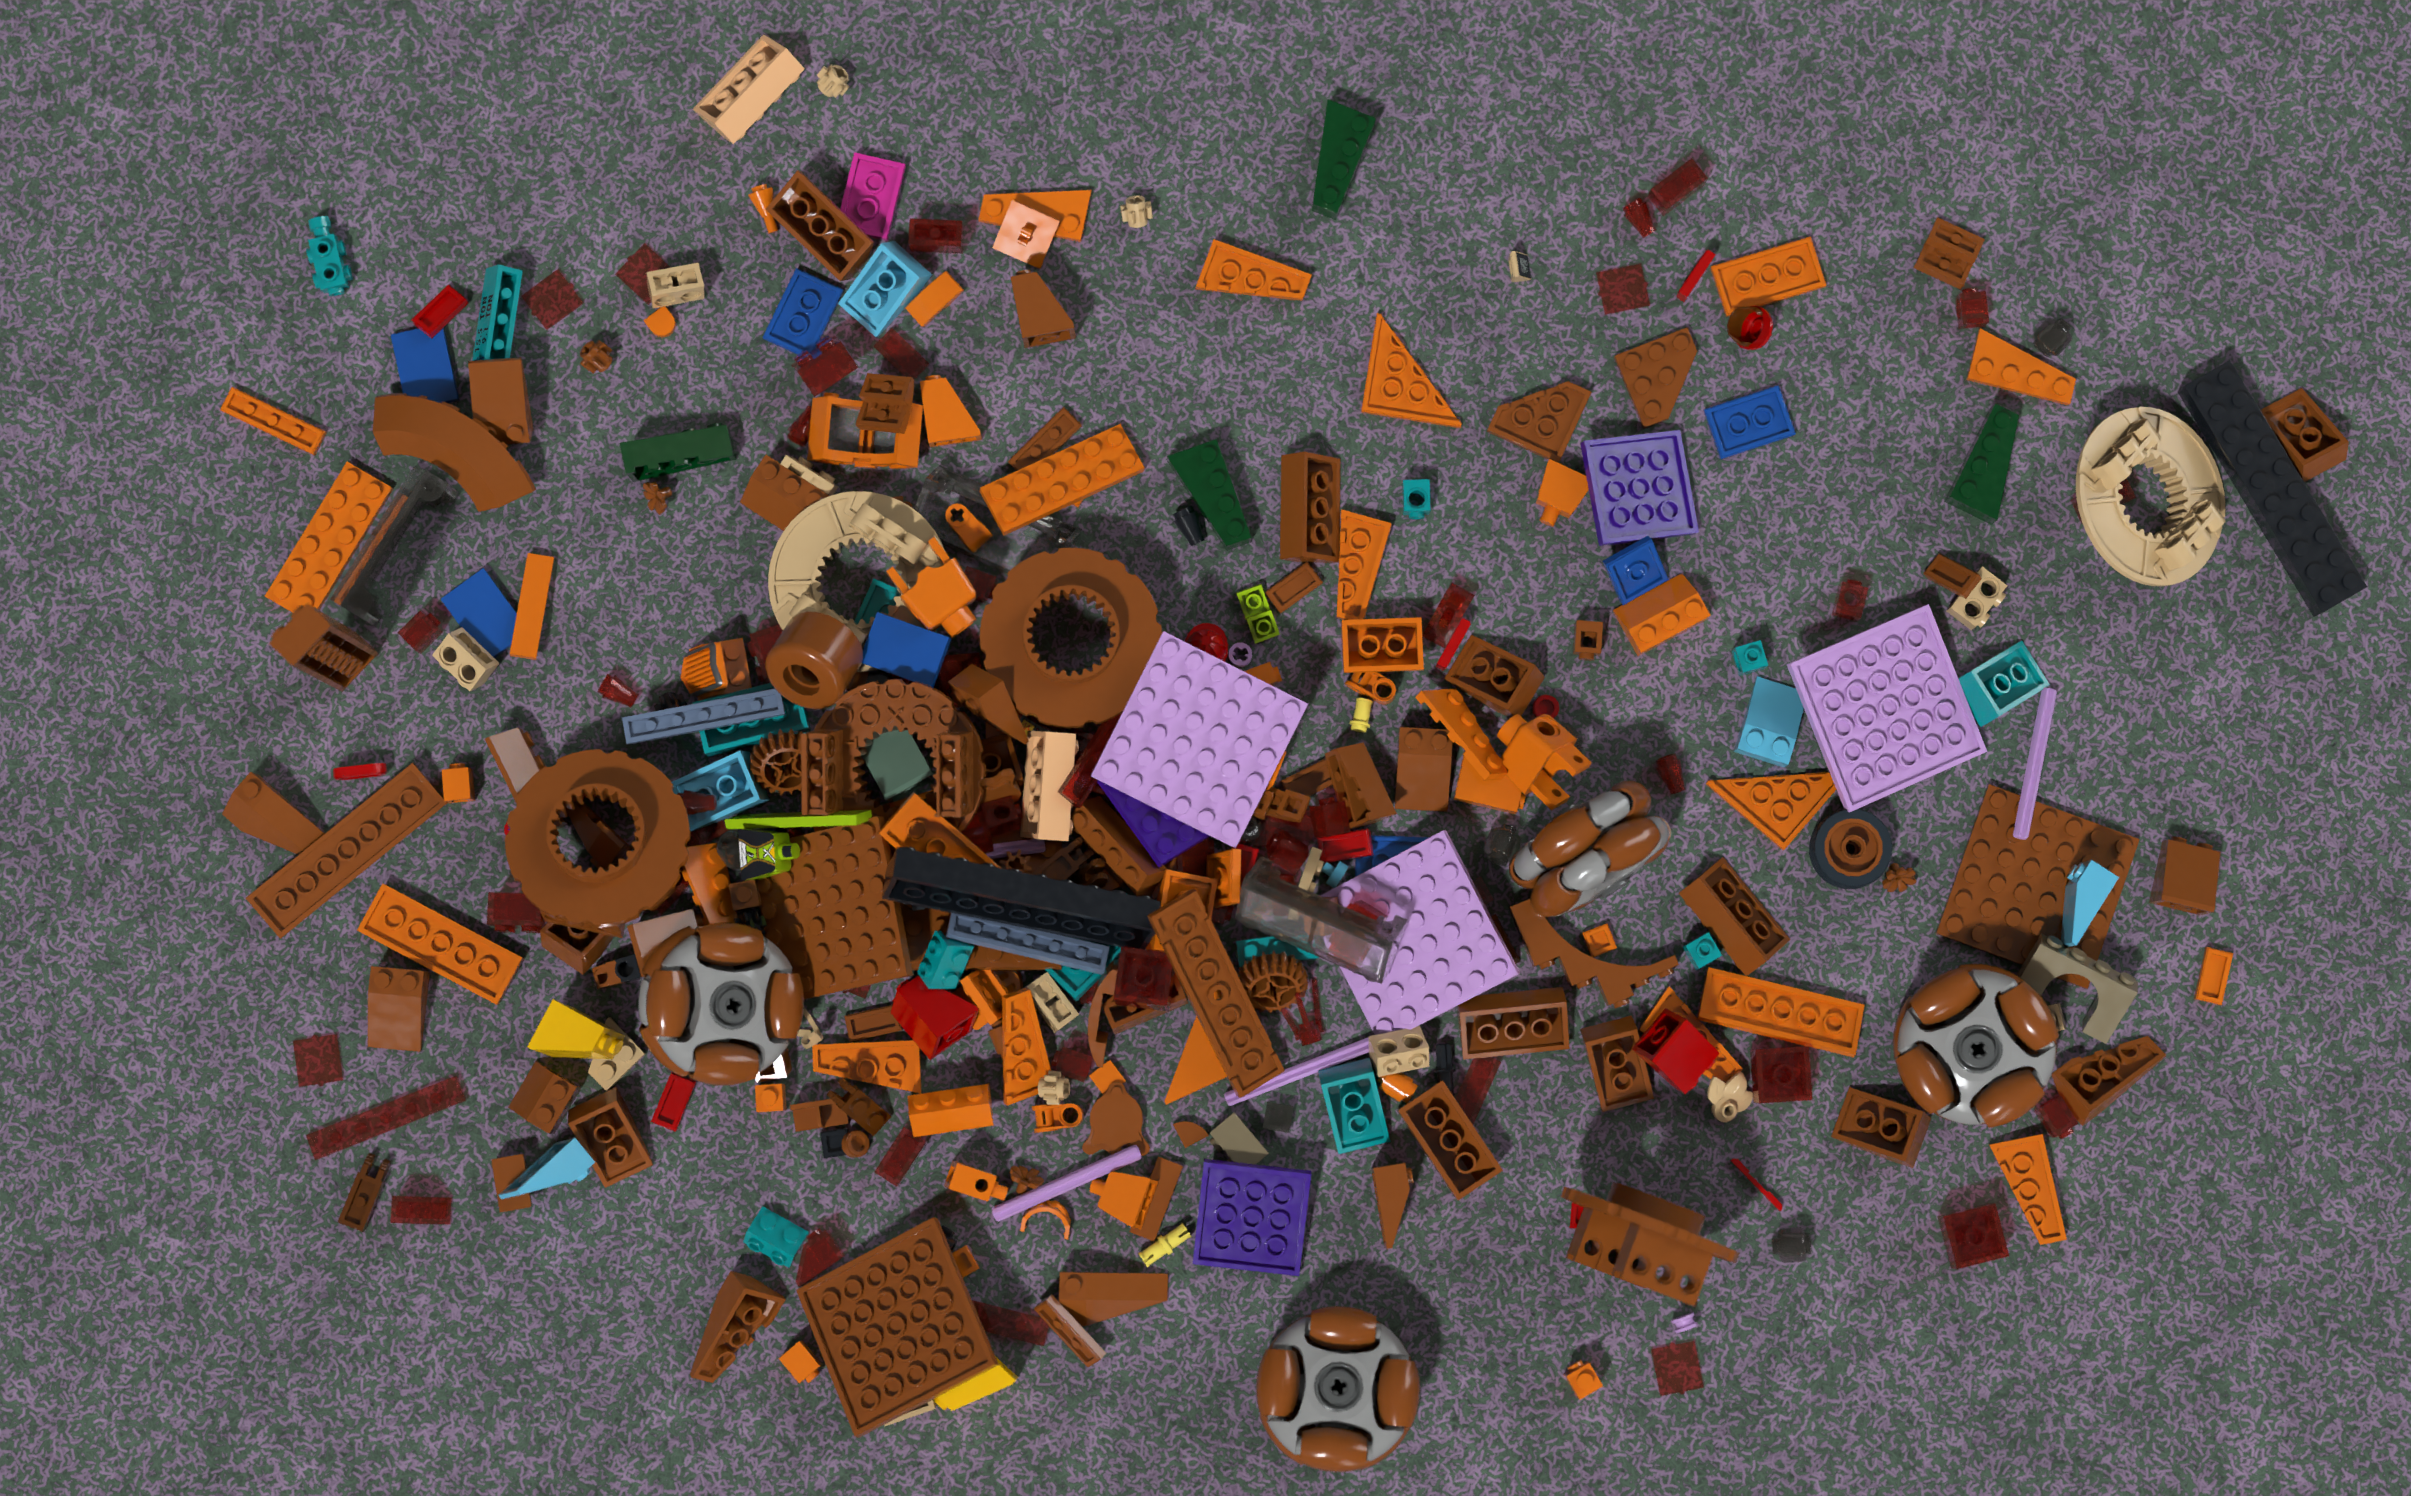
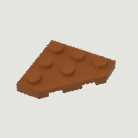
M1688 327L1614 356L1643 429L1668 420L1697 353Z
M1567 381L1550 389L1525 396L1514 402L1500 405L1492 418L1487 432L1545 459H1551L1559 463L1592 392Z

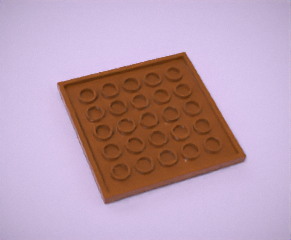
M1988 784L1935 934L2022 966L2041 933L2061 940L2065 887L2069 881L2066 878L2067 874L2075 864L2078 866L2081 862L2093 860L2119 878L2078 944L2069 948H2078L2084 951L2087 957L2097 961L2140 839L2035 801L2029 837L2026 840L2013 837L2021 795ZM2063 974L2056 977L2059 980L2084 989H2088L2090 980L2078 974Z
M884 816L869 818L868 822L859 825L837 826L789 838L790 843H797L800 847L799 858L791 859L790 871L763 879H755L758 880L757 884L762 902V907H760L761 916L764 915L767 924L764 928V935L787 957L792 966V973H799L803 986L804 1000L913 975L900 902L882 899L885 873L892 858L889 842L878 833L885 824Z
M933 1217L796 1290L855 1437L859 1438L999 1365L938 1218Z

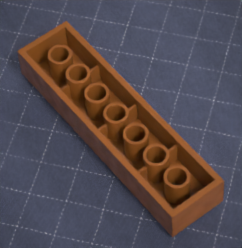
M308 603L295 609L291 615L292 619L285 627L282 625L276 629L271 636L273 639L269 643L293 667L341 692L379 654L355 631Z

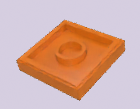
M1229 849L1207 855L1206 877L1218 879L1213 909L1240 903L1241 849Z

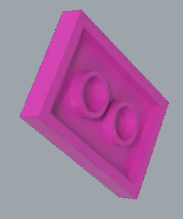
M854 152L840 210L868 237L888 241L906 165Z

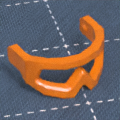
M1047 1200L1024 1212L1020 1232L1025 1231L1027 1227L1026 1221L1033 1214L1050 1212L1062 1220L1065 1226L1064 1239H1069L1071 1220L1067 1210L1060 1202Z

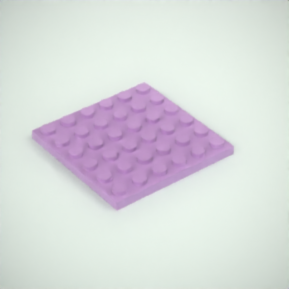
M1929 604L1786 664L1842 805L1848 812L1987 752Z
M1163 631L1091 777L1236 848L1308 703Z
M1446 830L1319 896L1338 897L1339 927L1337 930L1323 935L1375 1035L1402 1029L1411 1030L1520 974Z

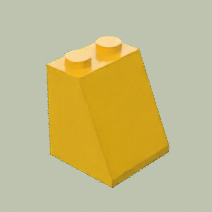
M552 999L527 1047L542 1054L558 1058L613 1059L621 1051L625 1035L569 1005Z
M996 1357L998 1366L934 1398L933 1401L943 1410L949 1408L953 1411L1012 1385L1018 1379V1376Z

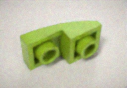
M1261 584L1236 592L1255 644L1280 635Z

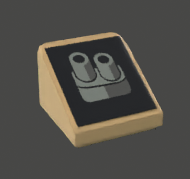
M1511 251L1508 258L1511 281L1531 280L1528 255Z

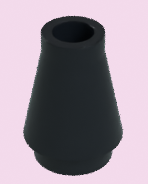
M1192 505L1173 514L1175 518L1173 522L1188 540L1190 546L1205 540L1197 510L1194 511Z

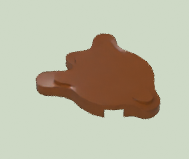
M1004 769L994 777L982 779L981 788L984 792L977 813L1007 811L1020 799L1021 791L1019 784L1014 780L1015 776L1012 769Z
M1120 1082L1111 1083L1107 1092L1094 1103L1090 1112L1091 1132L1082 1146L1086 1154L1091 1155L1101 1149L1114 1154L1121 1151L1123 1145H1128L1129 1147L1137 1145L1141 1156L1148 1154L1150 1151V1146L1144 1139L1141 1131L1143 1123L1141 1107L1126 1091L1124 1084Z

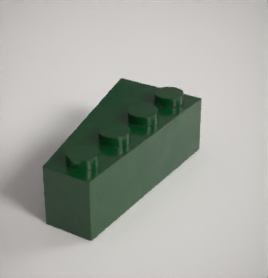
M1329 99L1327 100L1312 211L1336 220L1374 130L1376 118Z
M1996 403L1989 409L1944 502L1991 525L1998 520L2019 419L2018 414Z
M722 423L710 424L705 429L697 430L693 428L683 430L681 433L664 434L657 437L620 443L625 472L633 482L736 460L730 429L727 425H722Z
M1217 439L1167 456L1168 464L1226 551L1251 543L1252 537Z

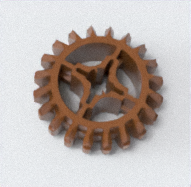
M780 729L778 734L774 735L769 732L768 739L761 737L760 744H754L753 752L750 755V769L752 774H754L755 781L760 782L762 789L768 787L770 793L778 790L781 796L784 791H789L791 795H793L796 789L802 792L801 756H798V754L801 755L802 731L794 734L792 729L788 733H783ZM766 763L769 764V765H771V768H773L774 770L770 769V768L766 765Z
M1274 950L1271 954L1263 952L1260 957L1253 955L1251 961H1244V966L1239 967L1237 974L1254 1009L1257 1008L1260 1013L1264 1010H1268L1270 1014L1273 1010L1281 1012L1282 1008L1285 1007L1291 1009L1293 1003H1300V998L1305 997V992L1308 989V975L1305 966H1303L1300 959H1295L1294 954L1287 956L1285 951L1280 954H1276Z

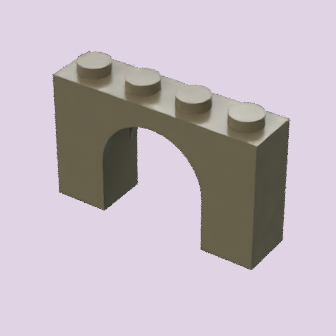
M2041 933L2018 971L2017 976L2035 989L2040 996L2051 980L2063 974H2078L2090 980L2095 986L2098 995L2082 1022V1032L2107 1044L2136 997L2138 982L2126 972L2119 973L2111 969V966L2102 960L2095 961L2087 957L2084 951L2078 948L2071 949L2065 946L2060 939Z

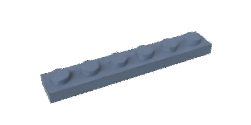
M770 689L622 717L626 744L629 745L786 714L782 695L776 689Z
M954 913L950 915L946 938L1101 975L1105 972L1109 951L1108 946Z

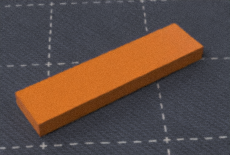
M231 387L220 408L222 412L314 456L327 433L234 387Z
M533 553L527 554L510 656L531 660L537 659L554 557Z

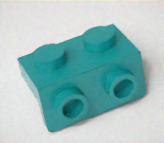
M936 930L918 969V975L928 989H956L974 945L954 939H947L942 931Z
M762 1206L749 1226L743 1242L752 1251L761 1252L770 1257L774 1263L790 1268L809 1232Z

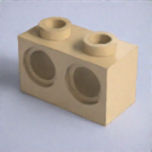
M699 263L647 272V286L653 309L704 299V284Z
M1983 566L1976 571L1982 579L1966 599L1958 595L1946 610V612L1970 630L1976 626L1981 628L1991 616L1987 612L1992 605L1997 607L2006 596L2003 591L2008 585ZM1985 583L1991 586V596H1986L1982 593V584ZM1966 604H1971L1976 608L1977 613L1975 617L1966 614Z
M462 627L448 633L432 655L442 668L448 670L457 679L458 683L469 691L482 686L499 665V662Z
M1048 972L1027 986L1031 990L1036 1010L1054 1034L1079 1015Z
M1420 1026L1411 1030L1402 1029L1368 1036L1369 1057L1377 1077L1429 1067V1046Z

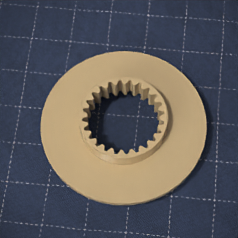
M2136 407L2116 412L2100 422L2087 438L2077 465L2076 498L2083 526L2098 553L2117 572L2132 581L2144 585H2173L2183 582L2196 574L2211 557L2220 538L2222 526L2225 523V494L2222 479L2215 460L2203 440L2190 426L2178 417L2152 407ZM2145 463L2146 468L2153 467V473L2160 474L2159 481L2166 483L2164 491L2170 494L2166 498L2167 502L2171 503V507L2167 508L2170 516L2165 518L2167 524L2161 527L2162 531L2155 533V535H2152L2151 532L2144 534V529L2136 530L2137 524L2129 523L2130 515H2124L2123 512L2126 507L2120 504V500L2123 499V496L2118 493V490L2123 487L2120 482L2132 473L2131 467L2137 464Z
M850 491L831 495L815 502L790 522L779 538L772 554L768 574V589L771 606L781 629L784 630L791 618L799 613H823L845 624L855 634L863 650L875 618L871 617L869 624L860 619L858 625H856L853 619L850 618L848 621L844 616H839L833 609H829V604L823 602L825 599L824 594L819 592L823 589V585L818 581L824 579V575L820 570L827 569L825 560L832 561V552L841 553V546L844 545L849 549L852 542H855L857 547H860L863 541H865L867 547L875 544L877 550L884 549L887 557L892 555L891 560L893 564H898L895 567L897 572L901 574L900 577L908 588L911 589L917 582L918 573L927 566L932 568L943 566L928 545V541L935 537L944 549L940 538L920 513L902 501L887 495L866 491ZM901 596L894 597L896 605H889V613L885 615L924 628L901 601ZM862 663L857 672H870L879 669Z

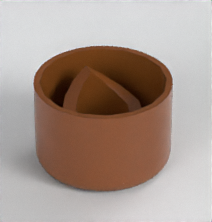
M803 612L795 615L788 622L770 649L765 667L771 684L784 698L804 708L823 709L834 705L842 697L862 665L863 650L855 634L841 621L819 612Z

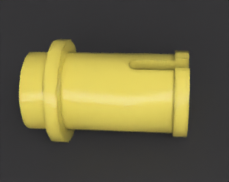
M1356 698L1353 720L1349 722L1351 730L1366 733L1367 728H1370L1368 721L1373 704L1372 700Z

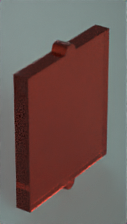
M644 243L632 257H627L628 261L615 275L649 305L651 299L647 286V272L671 267Z
M1641 264L1596 273L1600 290L1598 296L1602 299L1605 315L1650 306L1646 289L1648 283L1644 280Z
M558 269L521 296L532 310V316H536L546 330L584 304L573 290L574 285L572 283L569 284Z
M337 1034L321 1037L313 1035L312 1038L293 1041L299 1087L317 1084L324 1086V1083L343 1080Z
M1695 1341L1680 1344L1671 1342L1669 1346L1651 1349L1660 1396L1674 1393L1683 1395L1685 1391L1704 1388Z

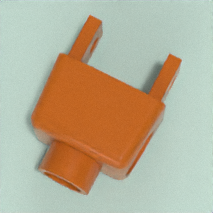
M933 537L928 541V545L943 566L938 568L927 566L918 573L917 582L911 589L908 588L894 567H891L886 572L902 594L901 601L925 629L934 631L942 625L949 636L953 638L977 620L968 607L976 600V590L956 558L950 559L936 538Z
M1516 714L1506 721L1497 733V738L1507 746L1500 757L1508 771L1506 775L1524 795L1533 792L1550 810L1566 803L1570 798L1553 780L1557 771L1566 770L1574 777L1588 769L1592 764L1574 746L1577 738L1548 714H1542L1529 722L1521 715Z

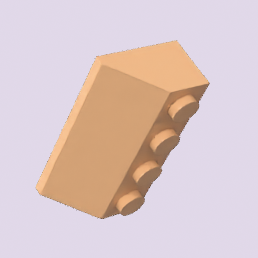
M763 34L693 110L723 138L734 144L737 140L744 137L747 129L754 122L762 118L764 111L772 103L779 100L782 92L790 84L797 81L804 67L787 48Z
M1028 731L1027 738L1029 742L1026 747L1020 837L1069 841V835H1071L1073 830L1070 815L1075 802L1072 786L1077 774L1076 767L1074 766V758L1078 752L1076 734Z

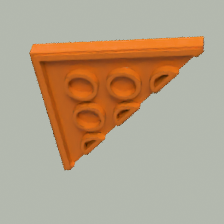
M1377 313L1361 413L1461 428L1462 423L1460 420L1457 419L1441 394L1429 381L1424 371L1386 323L1384 317Z
M1830 772L1708 780L1706 783L1709 788L1783 851L1836 791Z
M1221 990L1214 992V999L1221 997ZM1197 1015L1164 1101L1166 1105L1227 1077Z

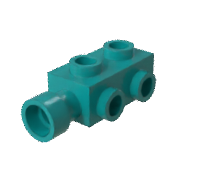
M328 216L312 218L308 220L310 231L314 232L315 238L308 240L310 248H306V253L310 264L314 263L316 273H313L312 277L316 289L320 288L324 294L328 293L330 297L342 295L345 293L344 289L349 288L348 281L353 280L350 266H344L342 256L347 255L343 240L338 241V237L334 233L330 234L331 224ZM328 246L327 252L320 253V247ZM327 271H334V276L326 278Z

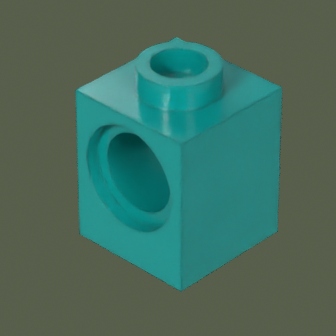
M1430 479L1403 480V515H1409V519H1424L1425 515L1430 514ZM1413 494H1419L1424 502L1420 506H1414L1410 503L1409 497Z
M1761 640L1735 647L1731 651L1739 676L1763 670L1768 666Z
M1709 932L1682 947L1695 970L1722 956Z

